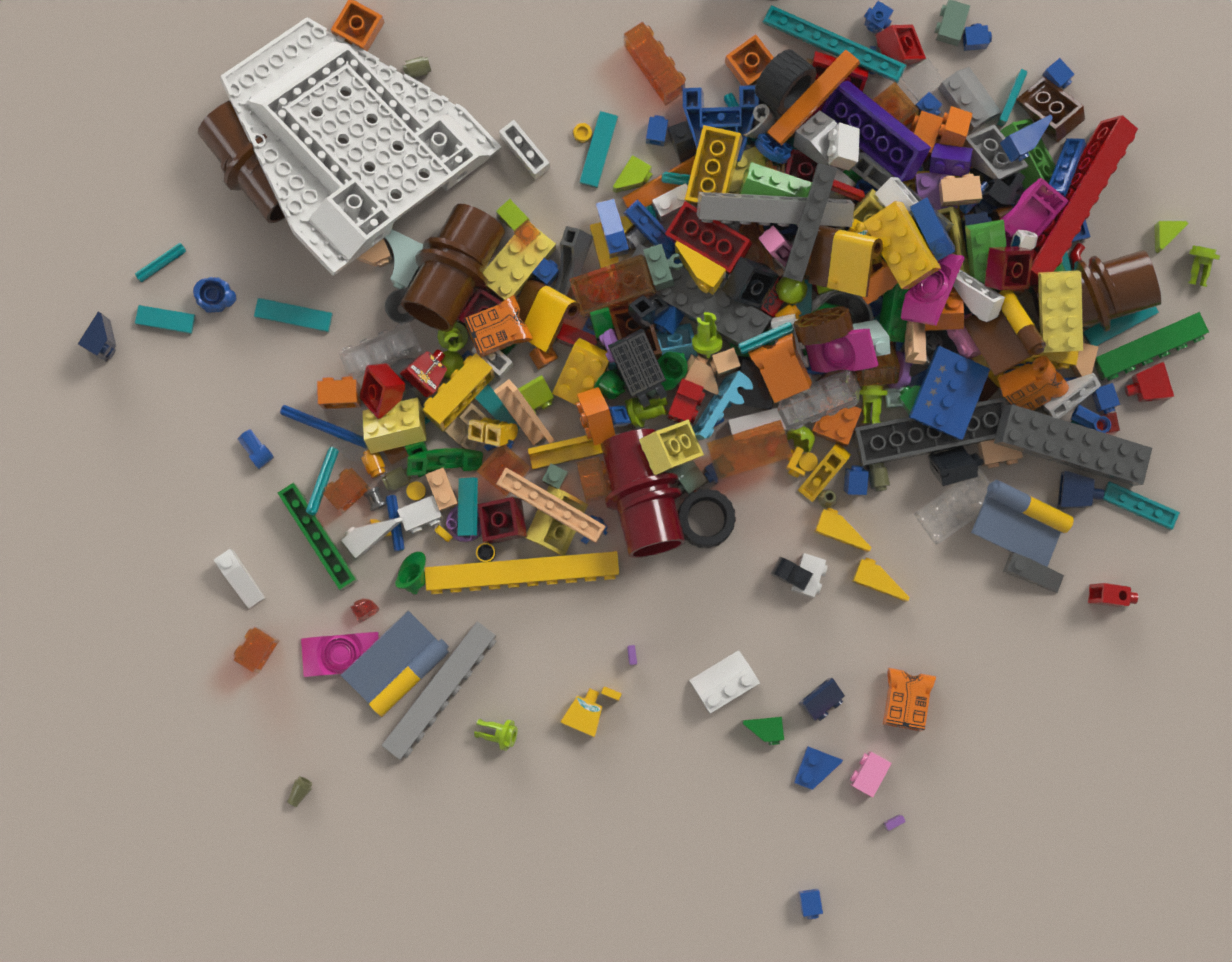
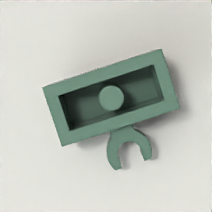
M662 244L644 249L643 251L656 291L674 286L670 269L679 270L683 268L682 263H674L676 259L680 258V255L673 254L667 260Z

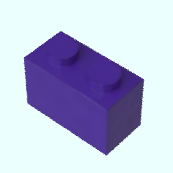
M935 143L931 155L930 172L960 177L969 174L973 148Z

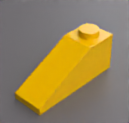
M677 241L675 243V252L680 255L679 259L701 291L714 295L726 277V269Z
M836 443L798 491L813 502L852 454Z
M832 508L822 510L814 531L815 533L866 552L871 550L872 547L843 516L838 514L839 511Z
M865 557V560H859L852 582L899 600L909 601L910 597L881 566L876 564L875 560Z

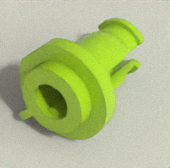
M1192 246L1189 254L1195 256L1191 268V279L1188 281L1189 284L1196 285L1200 264H1204L1199 286L1207 287L1206 282L1210 276L1213 259L1220 260L1221 256L1216 254V249Z
M709 312L704 313V322L701 318H697V334L692 338L693 349L700 354L707 355V358H710L711 354L718 352L722 348V337L717 333L715 324L716 316Z
M457 321L452 331L438 330V342L442 348L453 352L458 351L467 343V329L462 323Z
M862 385V390H857L858 395H863L862 423H871V402L872 424L881 423L882 395H888V390H883V385Z
M636 397L625 400L626 411L631 421L630 424L636 428L644 427L645 420L656 418L662 414L667 415L668 411L663 407L668 405L666 398L650 399L651 405L645 408L640 405Z
M478 719L477 725L496 729L494 736L475 731V738L481 737L487 741L499 743L500 750L504 751L514 746L518 728L513 720L508 719L505 724Z

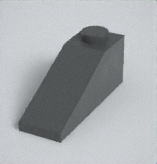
M1015 552L1009 555L1003 570L1005 573L1058 593L1064 577L1063 574Z

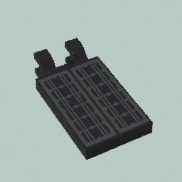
M643 329L608 345L630 396H637L643 408L651 405L645 394L652 390H655L660 399L668 396L661 384L666 381L665 376Z

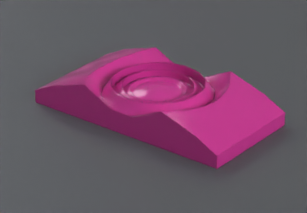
M1038 179L1026 189L1015 207L1001 218V220H1004L1006 247H1010L1013 235L1017 230L1030 231L1039 237L1068 203V200L1044 179Z
M950 254L938 260L937 262L941 269L910 288L905 295L901 314L902 320L937 325L965 259L964 256Z
M870 329L852 330L848 335L824 344L805 345L812 371L824 373L836 370L857 371L878 366Z
M379 632L301 638L304 677L344 673L379 639Z

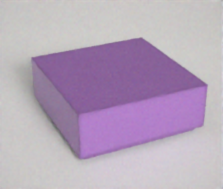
M629 645L627 647L629 664L637 665L635 645Z
M899 814L883 824L886 830L890 831L906 821Z

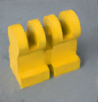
M487 417L482 418L481 421L469 420V440L485 442L486 444L500 447L508 444V440H514L518 434L517 424H508L505 421L500 422L499 420H492Z

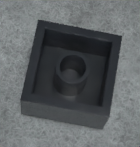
M740 257L722 290L736 302L761 309L779 275L766 264Z

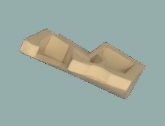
M470 403L444 432L463 449L475 450L477 441L468 439L469 420L481 421L485 415L475 405Z

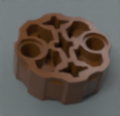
M842 306L819 309L799 317L797 321H794L798 343H802V345L828 343L848 335L854 329L849 309H845Z

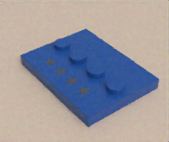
M937 346L909 418L958 440H963L990 368L941 346Z

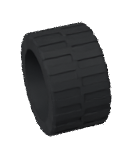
M784 50L774 57L762 71L755 86V94L774 111L783 115L814 83L816 69L793 50Z
M706 488L690 493L683 500L678 510V516L684 539L689 544L707 549L719 546L730 536L736 522V512L732 502L725 494ZM711 501L722 509L724 524L717 534L704 537L696 534L690 528L688 514L690 509L698 502Z

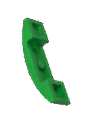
M443 448L419 452L407 457L406 474L407 476L424 475L426 470L441 468H462L463 471L482 470L483 453L477 450Z

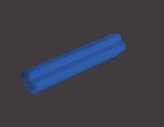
M396 495L386 496L389 520L399 518ZM399 523L391 530L395 551H403L405 549L401 523Z

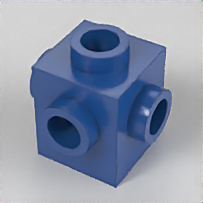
M877 1L873 9L869 7L865 13L864 18L866 20L864 25L870 32L879 33L890 26L892 22L890 18L894 10Z

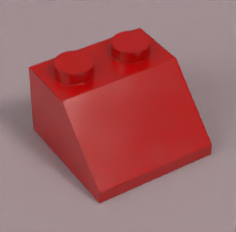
M913 24L891 25L875 35L877 45L882 54L906 66L926 59Z
M387 363L367 365L359 398L377 419H380L402 400L405 383Z

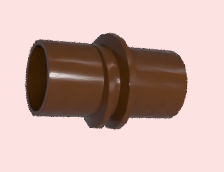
M230 100L221 104L202 121L197 134L220 161V167L224 173V183L230 190H243L268 223H276L285 219L284 213L256 157L253 144L249 142ZM261 137L255 139L258 144L263 141Z
M456 204L438 236L426 239L423 243V249L416 254V264L419 270L401 301V306L413 318L431 328L445 332L452 331L469 298L473 296L474 289H485L488 285V279L483 273L505 234L502 225L495 218L474 206Z
M1145 250L1103 263L1097 256H1093L1089 259L1088 266L1083 260H1078L1074 264V271L1078 270L1081 272L1083 329L1092 328L1094 325L1099 324L1107 332L1110 331V320L1161 305L1158 279L1151 259ZM1032 285V297L1039 318V285Z

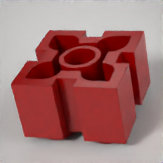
M682 378L667 419L676 423L689 420L690 423L694 424L698 414V410H695L697 405L701 406L705 393L702 392L704 387Z

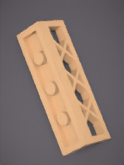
M907 321L905 362L924 365L927 361L925 324Z
M509 379L494 390L533 445L543 438L549 443L555 441L521 392Z

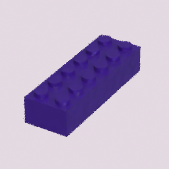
M849 81L842 82L830 94L821 112L835 120L837 124L840 122L859 128V148L893 176L899 178L901 182L915 177L931 149L928 144Z

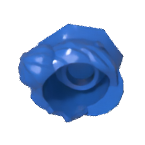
M220 277L201 279L193 287L196 303L207 313L222 312L226 307H231L237 299L235 292L231 290L229 284Z

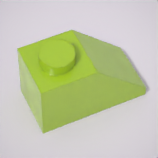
M632 155L613 185V192L618 193L643 186L644 182L648 183L653 175L651 173L652 166Z

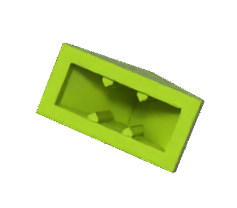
M511 199L507 200L496 211L497 218L515 233L530 221Z
M1158 221L1154 225L1155 252L1158 254L1189 223L1187 221Z

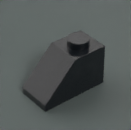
M687 121L670 126L668 134L681 164L696 155L697 149Z

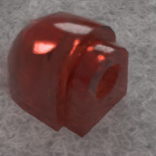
M365 598L353 602L354 605L350 607L359 623L372 617L380 610L374 601Z

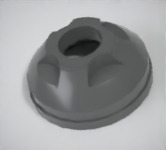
M407 289L393 291L385 302V311L388 317L400 324L409 323L415 319L408 313L402 314L398 311V306L401 304Z

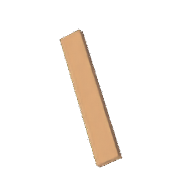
M505 468L496 485L594 543H597L606 528L605 525L508 468Z

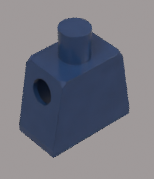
M1063 471L1060 475L1057 509L1091 507L1093 500H1103L1104 489L1094 488L1095 479Z

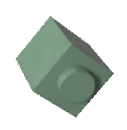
M551 463L542 482L548 486L561 489L568 476V472Z

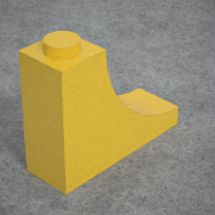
M623 216L620 219L626 235L635 226L626 216ZM601 222L591 224L590 231L591 235L594 236L593 243L600 270L619 268V258H610Z

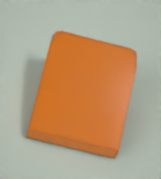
M538 347L529 353L537 369H541L558 359L552 347L549 353L544 352Z

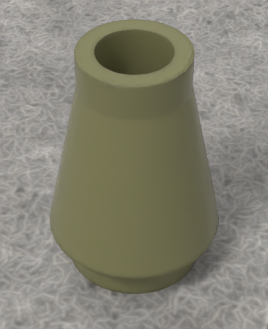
M825 489L818 495V502L824 508H831L836 504L837 496L834 491ZM826 495H831L832 499L827 500Z
M301 776L295 779L287 802L294 807H298L299 803L312 790V782Z

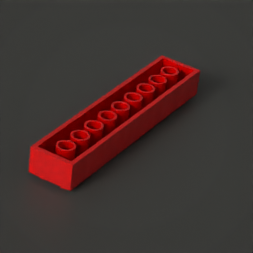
M1123 115L1100 121L1086 144L1065 197L1068 203L1039 235L1036 246L1031 249L1034 252L1029 286L1038 285V273L1054 272L1056 267L1062 263V257L1072 246L1071 242L1080 232L1082 223L1089 217L1090 210L1098 202L1101 191L1108 185V179L1117 170V164L1125 156L1129 144L1134 141L1138 128Z

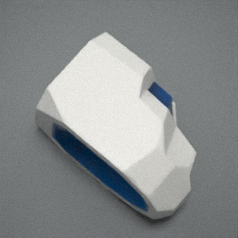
M1017 230L1013 235L1010 247L1018 246L1032 250L1036 246L1038 235L1026 230Z

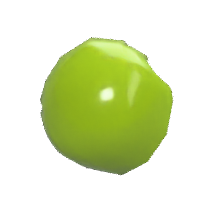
M782 277L777 283L776 288L779 299L789 304L802 302L808 290L804 280L801 282L787 277Z
M447 350L443 351L445 358L441 361L447 368L443 378L451 379V374L456 369L460 370L464 366V360L459 353Z
M794 425L788 429L786 433L788 436L787 440L793 439L794 448L798 446L804 449L803 452H810L812 450L815 435L808 427Z

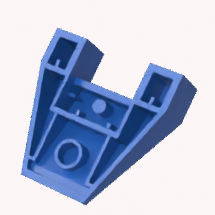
M756 85L739 86V107L704 108V93L701 87L683 88V109L697 148L703 125L741 133L743 139L737 162L741 161L749 137H745L744 134L753 129L756 122L753 111L756 106L760 105V99L755 94Z

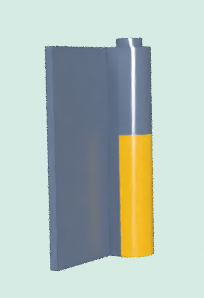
M995 480L987 487L986 497L971 533L1012 553L1015 552L1048 567L1060 534L1067 533L1071 529L1074 518L1020 490Z
M408 610L341 676L368 702L379 716L383 717L449 653L447 650L449 646L443 639L438 641Z

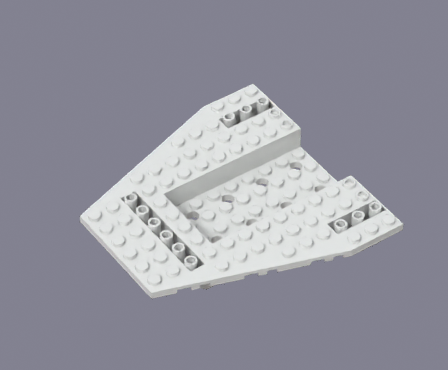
M308 17L220 77V81L249 142L253 144L256 157L293 234L332 276L389 235L396 220L440 187L447 191L501 150L498 142L464 107L451 103L443 95H437L431 91V88L407 74L399 73L395 67L385 65L379 61V58L355 44L351 45L345 42L343 37L333 35L327 31V28ZM343 90L348 91L350 96H343L340 92ZM312 111H319L322 115L316 117L312 114ZM369 117L374 118L376 123H369L366 119ZM261 137L263 141L258 144L255 139ZM345 138L348 143L341 144L338 139ZM393 145H400L402 150H395ZM370 165L374 168V171L369 172L365 170L364 166ZM426 172L429 177L422 178L419 173ZM398 193L401 198L394 199L390 194Z

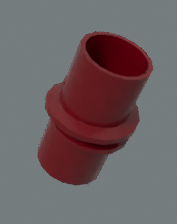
M638 429L620 433L601 443L610 480V490L612 491L605 498L606 507L611 510H617L629 557L632 558L662 554L676 549L685 543L674 501L681 496V489L671 488V485L678 482V476L674 473H667V471L654 475L639 439L656 431L653 429Z

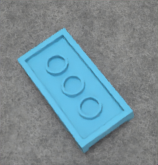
M738 371L726 375L718 387V395H713L693 427L698 441L708 439L712 435L715 423H718L723 418L724 409L730 408L732 406L731 403L736 405L744 403L742 395L738 393V387L744 390L753 389L751 380L742 372Z

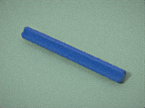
M283 405L280 410V414L360 447L367 448L364 436L286 405Z

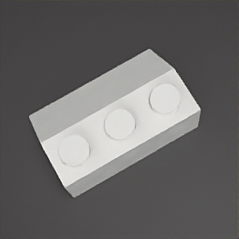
M739 650L689 680L709 713L714 712L760 684Z

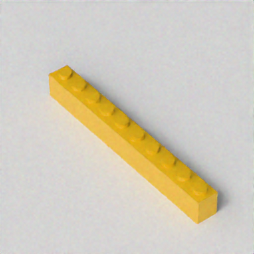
M617 551L425 567L426 591H431V595L443 594L442 590L458 593L462 592L463 588H469L470 591H481V587L489 586V590L500 589V585H508V588L520 587L519 584L527 583V586L530 587L539 586V582L554 585L558 584L559 580H566V583H577V579L585 578V582L597 581L596 577H604V580H614L616 576H619Z

